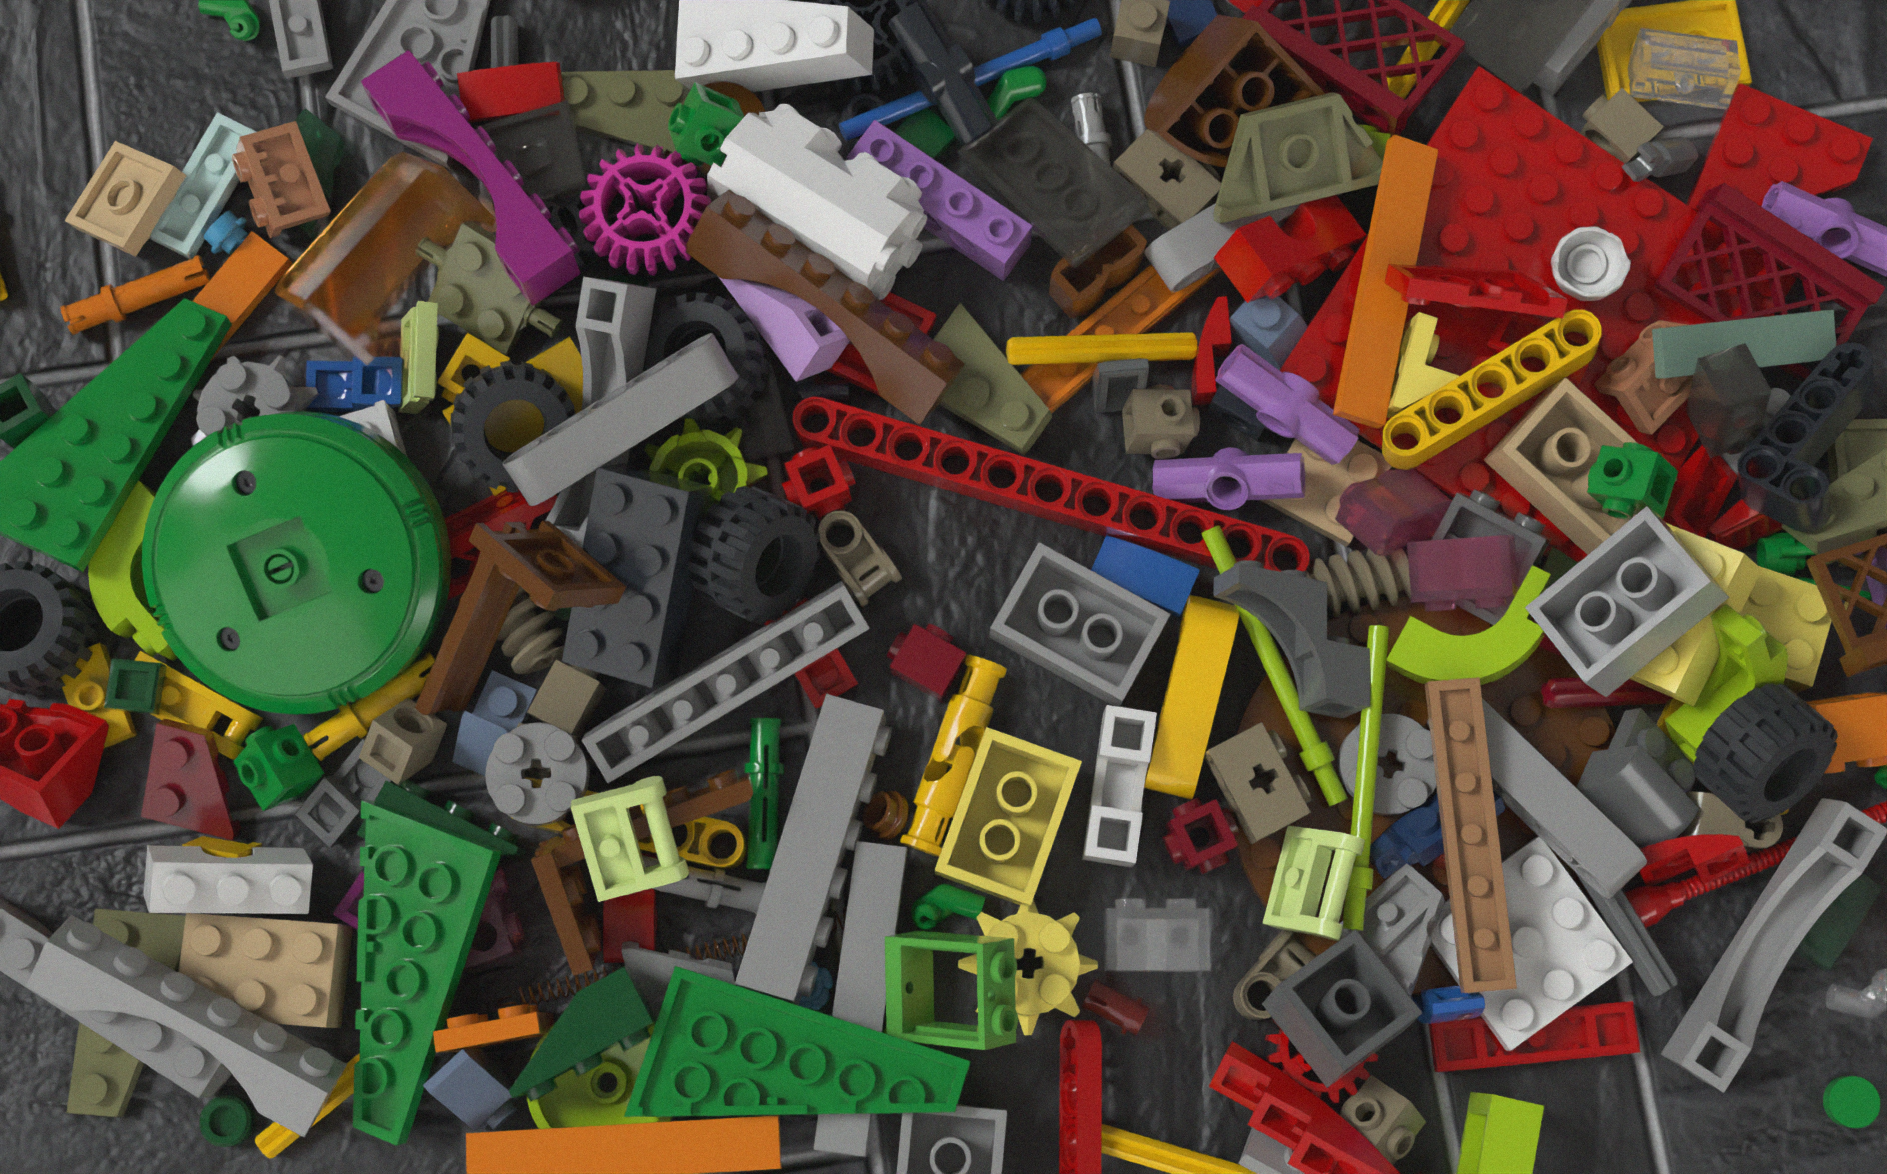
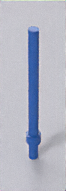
M1092 18L1066 30L1058 27L1042 34L1041 40L974 67L976 76L974 82L978 87L1002 77L1008 70L1026 67L1046 58L1053 61L1068 55L1071 51L1070 48L1101 36L1100 24L1096 18ZM918 90L839 123V128L845 141L863 135L874 120L884 126L935 104H931L921 91Z

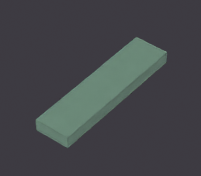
M1834 310L1652 329L1656 378H1671L1823 360L1836 347Z

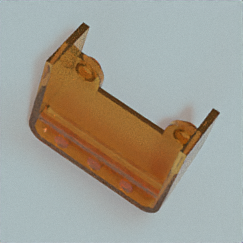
M400 152L391 157L373 175L278 282L275 293L346 353L368 366L374 358L365 350L377 340L380 331L377 329L380 318L375 313L424 259L415 253L416 249L420 248L418 247L420 241L428 237L434 243L445 246L454 243L462 223L478 221L492 227L496 222V218L443 166L405 152Z

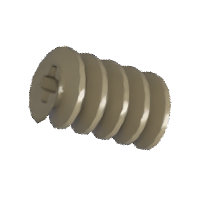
M1397 543L1387 545L1385 555L1377 546L1371 547L1367 551L1366 559L1358 550L1349 553L1347 562L1339 554L1332 555L1329 558L1327 567L1320 558H1315L1310 561L1308 572L1307 570L1305 571L1308 574V578L1327 582V606L1334 618L1340 617L1342 602H1347L1353 614L1360 612L1362 598L1367 599L1372 610H1378L1380 595L1385 594L1391 606L1394 607L1398 605L1399 591L1404 590L1409 600L1413 602L1414 585L1410 563L1405 552Z
M521 586L496 640L504 641L501 648L505 656L514 657L511 663L513 671L518 674H526L542 670L554 664L555 660H561L565 645L559 647L555 645V642L564 634L562 627L546 630L545 628L554 618L553 612L546 611L537 614L535 610L539 606L534 604L530 597H527V592Z

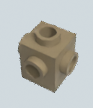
M1155 385L1148 389H1133L1122 408L1126 454H1151L1152 457L1157 459L1173 458L1183 454L1192 438L1198 435L1200 426L1199 411L1197 408H1192L1190 390L1174 389L1169 385Z
M1372 1075L1356 1095L1347 1099L1340 1111V1116L1360 1132L1392 1165L1398 1159L1407 1155L1414 1144L1415 1136L1426 1123L1408 1099Z

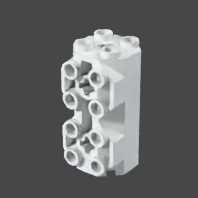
M780 104L774 111L759 112V115L754 112L748 113L729 133L720 148V151L727 155L722 167L714 162L707 175V196L714 201L730 189L736 195L747 198L753 203L755 209L774 223L788 228L797 240L815 253L827 257L834 264L835 268L851 280L869 288L877 299H884L895 282L897 272L902 266L909 268L916 261L923 246L916 239L926 223L927 215L923 214L924 209L918 202L922 192L917 184L907 177H901L879 164L872 155L865 152L859 153L853 160H843L838 153L841 149V142L836 134L827 128H820L802 117L788 104Z

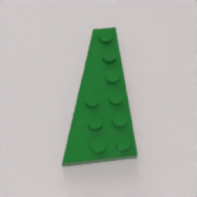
M184 298L1 460L0 535L84 572L232 326L228 317Z
M361 800V819H366L365 847H360V866H364V897L359 900L357 945V981H361V1009L356 1010L355 1029L360 1030V1059L354 1064L353 1127L397 1146L407 1142L425 1088L423 1085L427 1081L436 1054L433 1031L444 1030L502 850L372 800Z
M675 966L624 1117L955 1113L971 1061Z

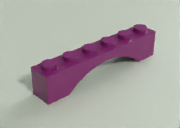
M407 50L361 80L373 108L398 139L421 143L446 153L466 166L484 184L493 198L497 225L495 251L505 273L531 306H534L581 274L574 257L579 252V249L573 238L563 227L557 231L548 221L551 218V214L536 193L529 197L521 188L524 182L516 168L508 159L502 163L493 154L497 151L496 146L487 132L481 126L475 130L467 122L470 119V115L465 106L455 94L449 97L444 94L440 89L444 84L428 61L421 65L414 55Z

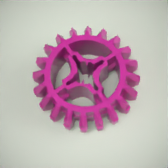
M637 143L634 149L635 156L627 158L626 153L618 148L616 152L618 162L612 165L609 161L601 159L599 165L604 173L603 176L588 174L587 181L593 190L581 191V201L587 207L580 210L579 217L582 223L588 224L583 232L587 241H596L593 248L599 257L609 254V263L616 269L626 261L627 269L633 275L639 271L641 264H645L649 275L655 276L658 270L656 263L664 261L668 270L673 271L676 268L673 259L675 255L679 254L683 259L690 260L692 256L686 253V244L706 207L712 202L709 196L703 195L707 190V184L705 179L695 178L697 169L693 163L690 162L682 165L681 154L676 150L665 159L663 147L658 144L653 148L651 155H646L643 146ZM642 179H657L650 185H640L635 182ZM619 192L623 197L625 205L617 214L618 220L609 227V208L614 197ZM681 193L684 196V209L680 220L673 228L669 224L666 215L670 208L674 206L673 200ZM634 199L640 206L644 205L649 210L654 208L657 220L643 210L638 212ZM644 234L654 235L658 238L646 242L633 241Z

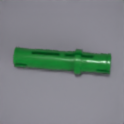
M750 719V763H745V773L749 772L752 779L753 795L749 800L748 860L746 869L771 870L777 851L779 775H784V764L779 763L781 719ZM764 747L766 748L765 789L763 788ZM763 799H764V841H762Z

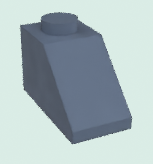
M1266 295L1249 303L1245 301L1229 320L1231 341L1237 346L1244 344L1278 370H1280L1308 327L1300 314L1279 296L1269 299Z
M462 1049L423 1085L432 1096L474 1131L485 1129L488 1125L495 1130L517 1110L512 1104L517 1098H512L509 1093L513 1082L483 1049Z

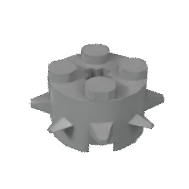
M279 355L269 366L254 362L241 363L235 356L227 358V364L218 369L217 374L212 376L203 390H195L193 392V397L199 401L196 420L200 429L190 438L192 445L194 446L217 430H223L225 426L251 418V415L260 410L259 416L281 412L306 411V408L319 395L317 388L294 387L284 377L286 358Z

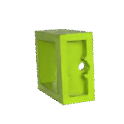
M1470 1092L1456 1174H1532L1544 1106L1494 1094Z

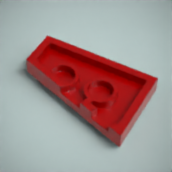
M1388 264L1384 282L1401 294V300L1416 305H1429L1431 301H1437L1459 307H1481L1564 318L1568 301L1567 298L1524 273L1512 270Z

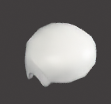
M1596 226L1576 228L1561 238L1551 258L1552 273L1557 285L1564 293L1580 301L1601 300L1617 291L1622 286L1631 264L1621 239L1613 233H1608L1606 230Z

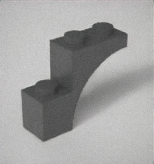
M1257 561L1236 562L1234 567L1214 577V597L1234 603L1251 613L1267 627L1282 647L1296 680L1299 710L1345 718L1370 707V648L1350 645V640L1345 637H1327V582L1310 579L1307 573L1299 570L1278 572L1264 569V565Z

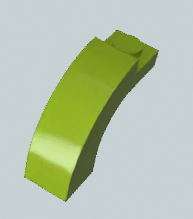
M138 481L88 563L89 587L96 609L110 631L126 639L132 636L137 644L151 657L158 653L174 661L178 657L161 633L164 627L156 624L160 619L159 617H153V613L156 610L149 606L143 581L142 543L151 505L157 493Z
M1532 565L1505 615L1491 628L1478 634L1466 636L1447 634L1410 616L1386 659L1388 668L1422 684L1430 681L1479 677L1480 685H1484L1509 674L1530 657L1544 638L1545 632L1538 624L1530 621L1532 616L1525 607L1548 588L1551 574Z
M1725 604L1710 616L1719 643V657L1711 676L1705 683L1694 707L1685 703L1665 719L1672 742L1693 763L1697 758L1695 753L1703 740L1704 734L1724 710L1738 698L1743 697L1757 687L1760 689L1766 684L1774 683L1776 686L1783 684L1787 671V648L1765 631L1763 626L1753 616L1745 614L1742 617L1728 604Z

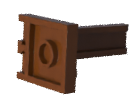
M541 521L539 528L526 530V526L521 522H506L502 531H492L484 523H476L469 542L479 549L481 553L468 586L461 596L460 604L449 630L442 640V646L430 674L424 682L423 690L415 708L422 715L435 714L437 711L451 710L456 712L466 709L520 586L530 594V599L534 604L550 611L568 607L582 606L592 608L595 605L618 604L626 586L550 521Z
M736 769L721 772L707 779L708 787L691 793L688 786L668 791L663 796V801L671 828L749 801L753 795V782L749 772L739 776ZM640 805L629 807L637 840L651 836L645 810H641ZM576 824L561 831L563 838L556 836L540 842V848L535 851L536 857L531 859L573 976L594 968L597 954L601 951L600 941H603V931L596 913L591 912L587 914L583 904V894L587 893V888L582 872L578 865L571 867L569 865L585 859Z

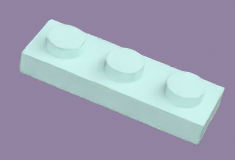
M217 112L182 172L187 176L177 190L175 198L169 203L152 230L151 240L189 259L194 258L205 240L203 238L204 234L217 220L240 181L232 162V154L237 153L236 147L239 137L256 131Z

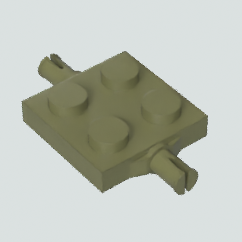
M467 221L461 224L454 243L449 250L434 243L428 237L423 238L418 244L420 248H417L415 253L439 269L437 282L428 302L438 303V314L505 355L515 350L523 331L530 324L548 334L551 338H554L561 330L559 327L563 326V320L540 307L541 301L531 306L505 273L495 251L496 235L473 221Z

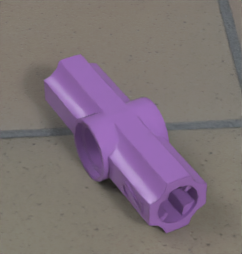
M1783 181L1773 184L1766 193L1761 207L1841 259L1845 258L1887 277V227L1856 214L1852 204L1845 199L1828 198L1824 200ZM1831 228H1840L1838 230L1829 231V229Z
M1244 344L1237 346L1218 370V376L1215 381L1257 410L1256 416L1263 425L1281 436L1287 438L1294 437L1331 465L1338 464L1357 442L1360 429L1347 419L1333 415L1334 410L1318 399L1320 396L1319 391L1310 382L1290 372L1282 373Z
M1229 447L1219 450L1213 457L1155 460L1153 465V492L1156 496L1180 503L1210 502L1213 506L1222 510L1237 509L1246 500L1304 498L1306 491L1304 457H1302V453L1248 455L1238 448ZM1223 476L1233 477V478H1235L1237 481H1227V480L1223 479L1222 477H1223Z

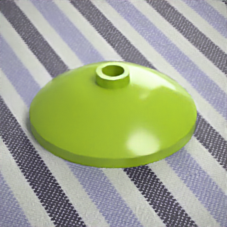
M554 1025L548 1029V1033L542 1036L537 1046L535 1047L531 1058L536 1053V1051L538 1050L542 1042L545 1040V1038L547 1037L551 1029L554 1027ZM655 1025L648 1028L650 1035H652ZM650 1038L623 1052L620 1044L601 1054L605 1063L578 1077L572 1069L555 1078L558 1088L532 1102L527 1097L528 1106L539 1129L671 1121L673 1117H624ZM607 1072L614 1074L618 1082L616 1089L610 1093L605 1092L600 1086L601 1077Z

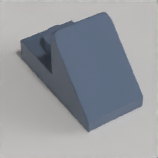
M492 670L473 713L464 711L452 762L485 776L487 761L493 751L494 743L501 735L515 729L518 722L526 724L530 716L527 711L538 690Z

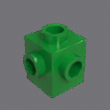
M694 82L684 104L678 103L673 109L668 122V130H670L669 133L675 149L681 154L683 160L699 167L703 166L704 163L712 166L713 162L721 167L727 155L720 151V148L725 138L744 118V114L737 100Z
M1625 442L1622 448L1602 445L1597 462L1593 463L1589 470L1587 493L1603 506L1602 511L1609 516L1631 520L1634 514L1637 515L1647 506L1658 517L1663 519L1678 471L1658 452H1654L1651 448L1642 444Z
M295 724L274 730L272 726H266L257 730L246 738L247 746L233 761L238 769L241 781L250 789L262 811L302 797L324 774L314 757L311 746L307 745Z

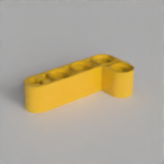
M1189 595L1186 601L1179 629V642L1152 745L1144 788L1193 799L1238 624L1239 611L1235 605Z

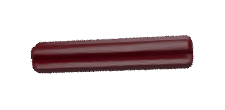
M1580 677L1552 678L1548 683H1544L1541 686L1543 703L1549 708L1665 704L1669 700L1674 699L1631 679L1625 681L1607 697L1585 684Z

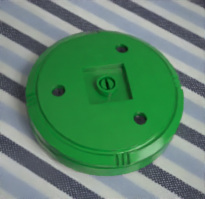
M281 412L242 420V422H235L233 425L225 426L223 430H217L195 444L180 458L159 487L148 514L142 543L143 581L150 607L156 608L153 617H159L160 620L156 624L164 627L161 633L175 655L195 676L218 693L246 706L273 713L313 714L339 708L340 705L346 706L347 702H356L358 698H364L394 680L411 666L433 637L447 603L451 582L452 561L446 522L440 505L421 472L405 454L378 433L351 420L319 412Z

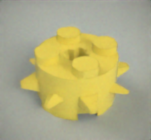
M1033 899L1030 907L1020 905L1017 914L1010 915L1002 921L983 912L976 917L984 936L1014 938L1016 960L1023 957L1024 950L1035 952L1034 958H1041L1042 969L1035 970L1032 979L1023 978L1022 970H1017L1015 975L1016 1011L1024 1035H1032L1039 1014L1049 1012L1053 1008L1073 1017L1080 1013L1071 991L1077 983L1078 975L1098 969V961L1078 954L1077 945L1071 937L1080 918L1075 912L1055 921L1050 916L1039 914ZM977 954L958 960V968L977 975Z

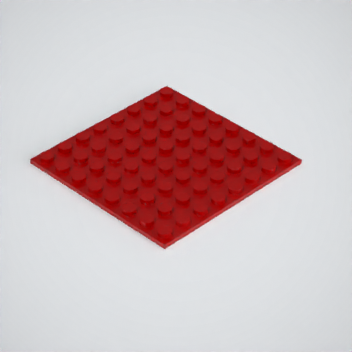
M1478 66L1427 143V146L1438 149L1416 265L1520 271L1567 298L1565 313L1572 310L1591 312L1600 322L1601 338L1595 357L1579 390L1638 444L1658 452L1678 471L1740 370L1712 373L1652 435L1639 432L1616 396L1599 393L1594 384L1606 372L1607 366L1614 359L1622 356L1639 339L1640 333L1656 321L1661 320L1687 325L1710 323L1653 286L1696 216L1697 211L1647 178L1639 182L1633 181L1622 168L1625 163ZM1708 220L1701 231L1705 253L1727 248L1722 228ZM1596 226L1606 230L1608 233H1613L1621 239L1626 255L1631 260L1630 269L1622 286L1614 293L1601 300L1580 301L1564 293L1557 285L1552 273L1551 258L1561 238L1576 228ZM1368 235L1279 370L1282 373L1290 372L1310 382L1319 391L1320 396L1318 399L1333 410ZM1736 238L1737 245L1744 244ZM1693 247L1686 257L1694 255ZM1753 249L1739 251L1745 279L1767 274L1761 254ZM1728 254L1707 259L1713 286L1734 282ZM1696 261L1681 264L1672 279L1674 283L1688 292L1702 289ZM1777 266V270H1778V271H1782V270H1783L1782 268H1780L1779 266ZM1792 275L1779 277L1784 299L1796 281V278ZM1768 280L1747 284L1753 312L1774 308ZM1736 287L1714 292L1720 313L1728 318L1742 315ZM1704 295L1696 296L1705 302ZM1431 301L1429 305L1408 304L1404 328L1406 323L1419 312L1438 318L1434 334L1440 337L1439 345L1430 364L1425 363V365L1461 376L1496 355L1487 350L1486 347L1504 310L1459 307L1437 301ZM1775 313L1760 317L1774 316ZM1536 315L1550 322L1556 319L1555 317ZM1516 323L1506 343L1510 345L1516 343L1524 327ZM1493 382L1483 383L1477 388L1487 398H1496L1504 393L1502 388ZM1545 390L1417 467L1411 468V470L1453 498L1456 493H1465L1470 496L1473 490L1477 489L1499 500L1501 503L1497 511L1510 518L1515 519L1518 512H1521L1546 525L1541 534L1551 538V541L1543 557L1552 547H1555L1578 563L1587 556L1581 548L1484 461L1487 455ZM1442 408L1434 414L1444 424H1453L1461 419L1460 414L1451 408ZM1386 417L1385 425H1386L1387 421L1390 420L1392 417H1390V418ZM1348 420L1360 429L1359 435L1382 449L1385 425L1380 428H1374ZM1408 433L1398 434L1391 440L1401 450H1409L1418 445L1417 439Z

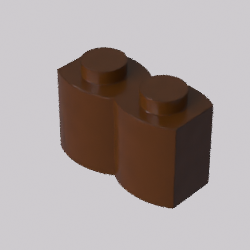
M1120 216L1106 222L1093 234L1088 246L1071 251L1057 263L1051 274L1049 295L1070 318H1076L1088 313L1102 300L1106 289L1123 284L1136 273L1142 263L1147 240L1125 216Z

